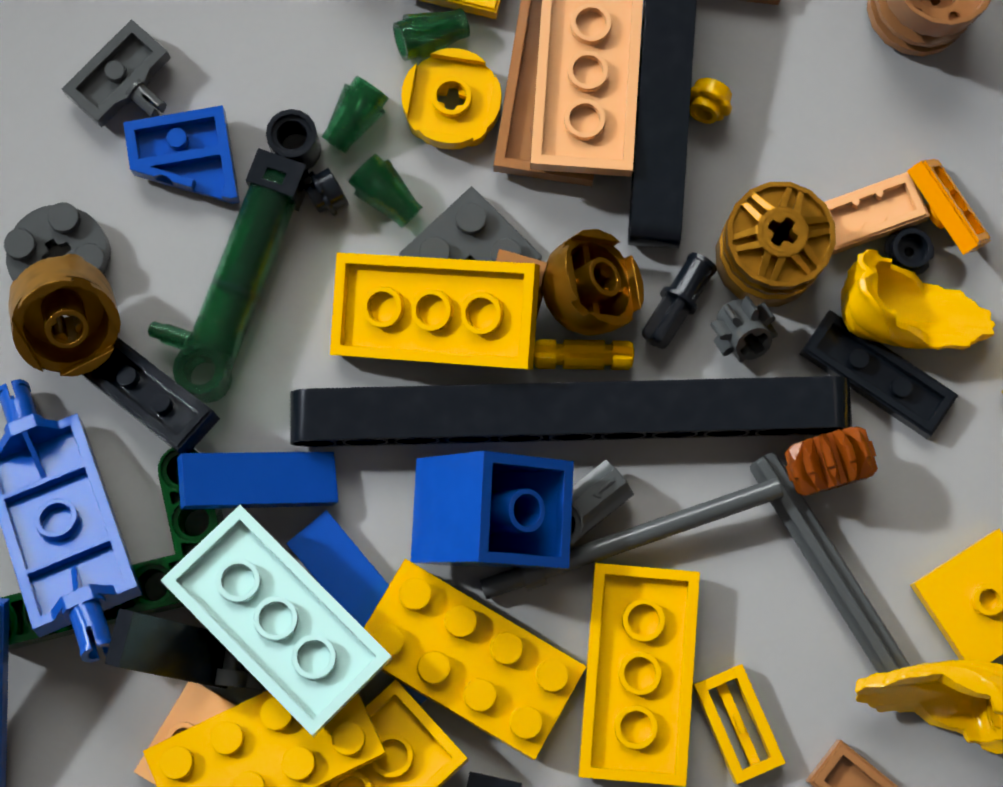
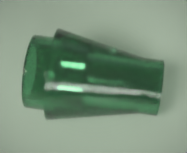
M459 8L444 12L404 14L401 21L393 23V35L402 59L404 61L414 59L419 63L430 57V53L444 49L458 40L468 38L470 36V27L466 14Z
M355 76L350 85L344 84L328 126L321 138L346 154L349 148L386 113L383 107L389 98L364 79Z
M377 154L371 156L348 181L356 189L354 192L355 196L395 221L401 228L405 227L423 208L416 201L389 159L384 161Z

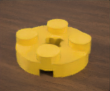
M444 48L430 53V58L423 60L418 66L416 63L408 71L403 82L401 93L404 115L409 123V128L413 135L434 147L453 150L462 149L467 146H477L486 139L487 134L494 128L501 110L500 83L496 75L494 77L493 72L486 66V62L477 54L468 50ZM449 88L458 89L459 98L465 99L463 105H457L453 110L446 109L444 103L437 101L439 96H447Z

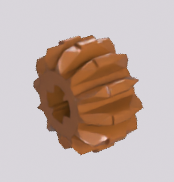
M857 426L838 429L794 443L784 453L788 465L785 467L789 480L793 481L796 493L804 496L825 492L868 479L878 470L874 458L877 455L873 443L869 441L866 429Z

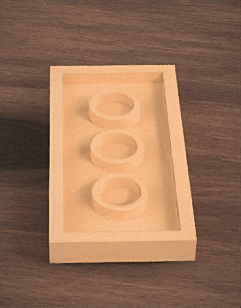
M542 0L530 170L632 176L643 0Z

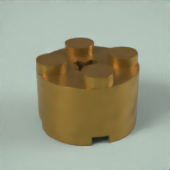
M66 254L40 260L26 268L10 286L8 308L13 341L18 353L30 366L42 372L43 369L60 372V376L73 377L98 368L110 357L114 350L118 333L120 334L121 321L107 278L99 269L86 262L83 257L77 254Z

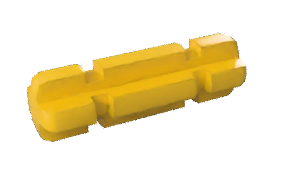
M539 339L535 342L534 364L539 369H555L556 365H563V369L604 370L605 365H611V370H629L634 363V347L630 341L612 340L611 345H605V340H564L563 344H556V339Z

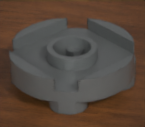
M60 202L55 205L43 206L23 217L17 223L14 230L7 234L4 240L7 269L14 281L30 265L46 259L50 255L49 250L58 244L60 247L69 245L71 250L66 254H77L83 257L86 262L92 264L104 274L108 267V258L111 259L109 240L93 217L86 212L76 209L73 205L67 202Z

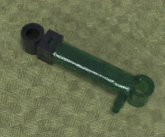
M288 109L280 111L272 117L267 125L266 138L271 152L260 148L256 152L246 178V183L249 187L192 332L168 323L162 324L156 321L151 322L148 328V335L150 337L158 339L166 345L181 349L173 365L175 381L203 403L218 401L227 394L231 387L232 368L293 211L300 210L307 192L305 186L311 182L308 170L315 166L320 158L321 145L315 123L309 115L300 110ZM301 134L306 137V141L299 148L286 149L282 146L283 141L289 135ZM202 363H212L215 365L214 376L209 382L202 385L192 383L191 376L195 367Z

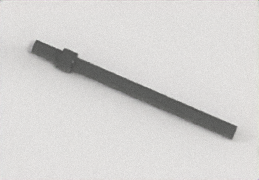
M776 477L571 548L569 569L513 568L481 579L482 590L485 598L490 599L525 586L527 591L547 585L546 579L782 498L784 496L780 483Z

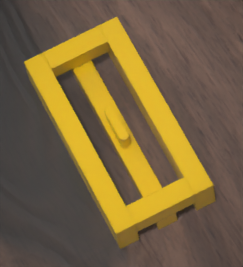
M743 664L736 665L693 684L694 692L734 784L742 783L785 764V760ZM734 679L768 755V758L760 761L726 684L728 681ZM714 687L718 692L749 764L744 769L741 768L708 690Z

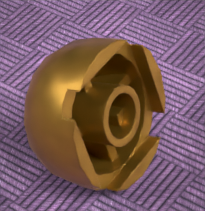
M599 229L582 230L559 245L547 260L548 264L542 284L545 304L555 320L567 330L589 336L612 332L628 324L634 319L632 318L633 313L641 309L644 301V285L636 261L632 255L624 258L621 252L614 247L620 241L613 235Z

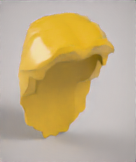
M868 249L858 254L857 261L847 271L848 275L841 290V313L847 329L857 337L912 349L965 350L979 341L994 336L993 328L996 325L991 320L990 310L979 307L975 301L966 297L961 290L944 289L939 285L923 283L915 272L893 265L892 259L881 257L878 250Z
M947 660L922 663L890 672L874 673L856 681L855 692L857 694V702L868 703L870 707L875 708L878 712H915L929 725L958 732L964 736L968 743H977L983 750L995 754L1003 753V665L975 660Z

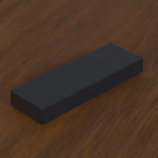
M831 310L826 313L799 353L831 376L848 377L852 390L926 439L933 435L958 397V394L881 343L857 337L849 332L842 317Z
M118 337L110 357L98 368L82 374L87 381L179 454L190 453L220 420L212 409Z
M119 608L105 664L224 689L228 687L215 685L217 668L222 669L225 647L208 629Z

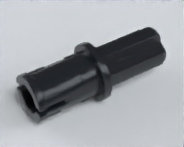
M692 252L686 259L687 261L671 286L663 287L661 290L662 300L642 330V336L650 345L660 349L667 348L687 315H692L696 312L698 307L695 302L710 278L717 271L716 265L699 253Z

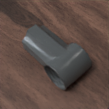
M607 459L573 485L571 518L573 533L571 534L570 548L577 540L634 496L627 481Z

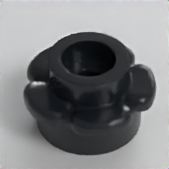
M329 168L318 174H315L314 171L309 173L312 183L305 186V189L319 213L328 209L332 215H337L336 209L349 202Z
M906 228L900 230L899 234L889 236L885 242L884 252L888 254L889 259H892L893 265L920 275L929 268L928 262L934 257V246L930 237L922 230ZM906 248L911 249L913 256H906L904 250Z

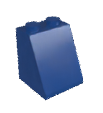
M492 451L416 458L411 562L446 566L569 569L574 461Z

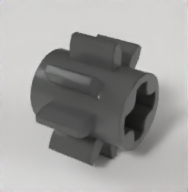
M745 296L744 299L732 300L723 305L718 312L717 320L711 322V327L717 334L713 341L723 356L733 352L739 362L757 359L769 350L772 339L778 336V333L771 325L775 320V316L765 302L755 306L749 296Z

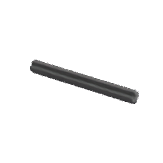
M774 452L768 453L753 462L750 466V471L758 484L777 477L784 497L771 501V505L877 673L909 667L910 664L803 495L796 493L793 481L789 480L787 470L777 454Z

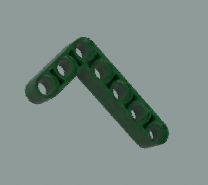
M173 448L167 450L161 457L158 464V477L175 554L133 564L143 595L114 606L110 611L104 613L108 625L115 624L119 608L152 615L184 607L169 589L162 598L151 601L145 592L146 582L155 573L163 572L166 575L224 520L222 509L180 510L179 485L176 484L174 479V472L178 466L177 457L180 454ZM193 449L190 453H199V452H197L195 449ZM196 510H206L209 515L207 529L198 536H189L185 529L187 517ZM17 593L1 597L10 599L9 617L11 619V628L9 630V650L75 634L71 624L39 638L32 629L22 594Z

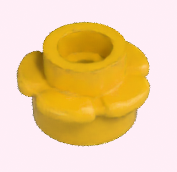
M698 79L694 86L691 87L690 115L695 120L706 124L723 120L725 116L730 115L732 110L730 103L732 93L730 89L716 79Z

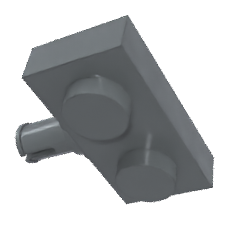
M131 19L62 88V91L101 128L123 106L132 101L146 112L149 117L159 116L156 108L163 113L167 104L147 86L150 79L171 57L165 48Z

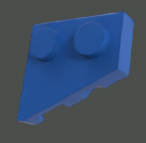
M223 105L123 122L129 166L134 176L227 203H240L226 112Z

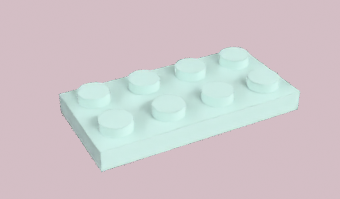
M241 505L229 514L160 580L313 738L392 660V656Z

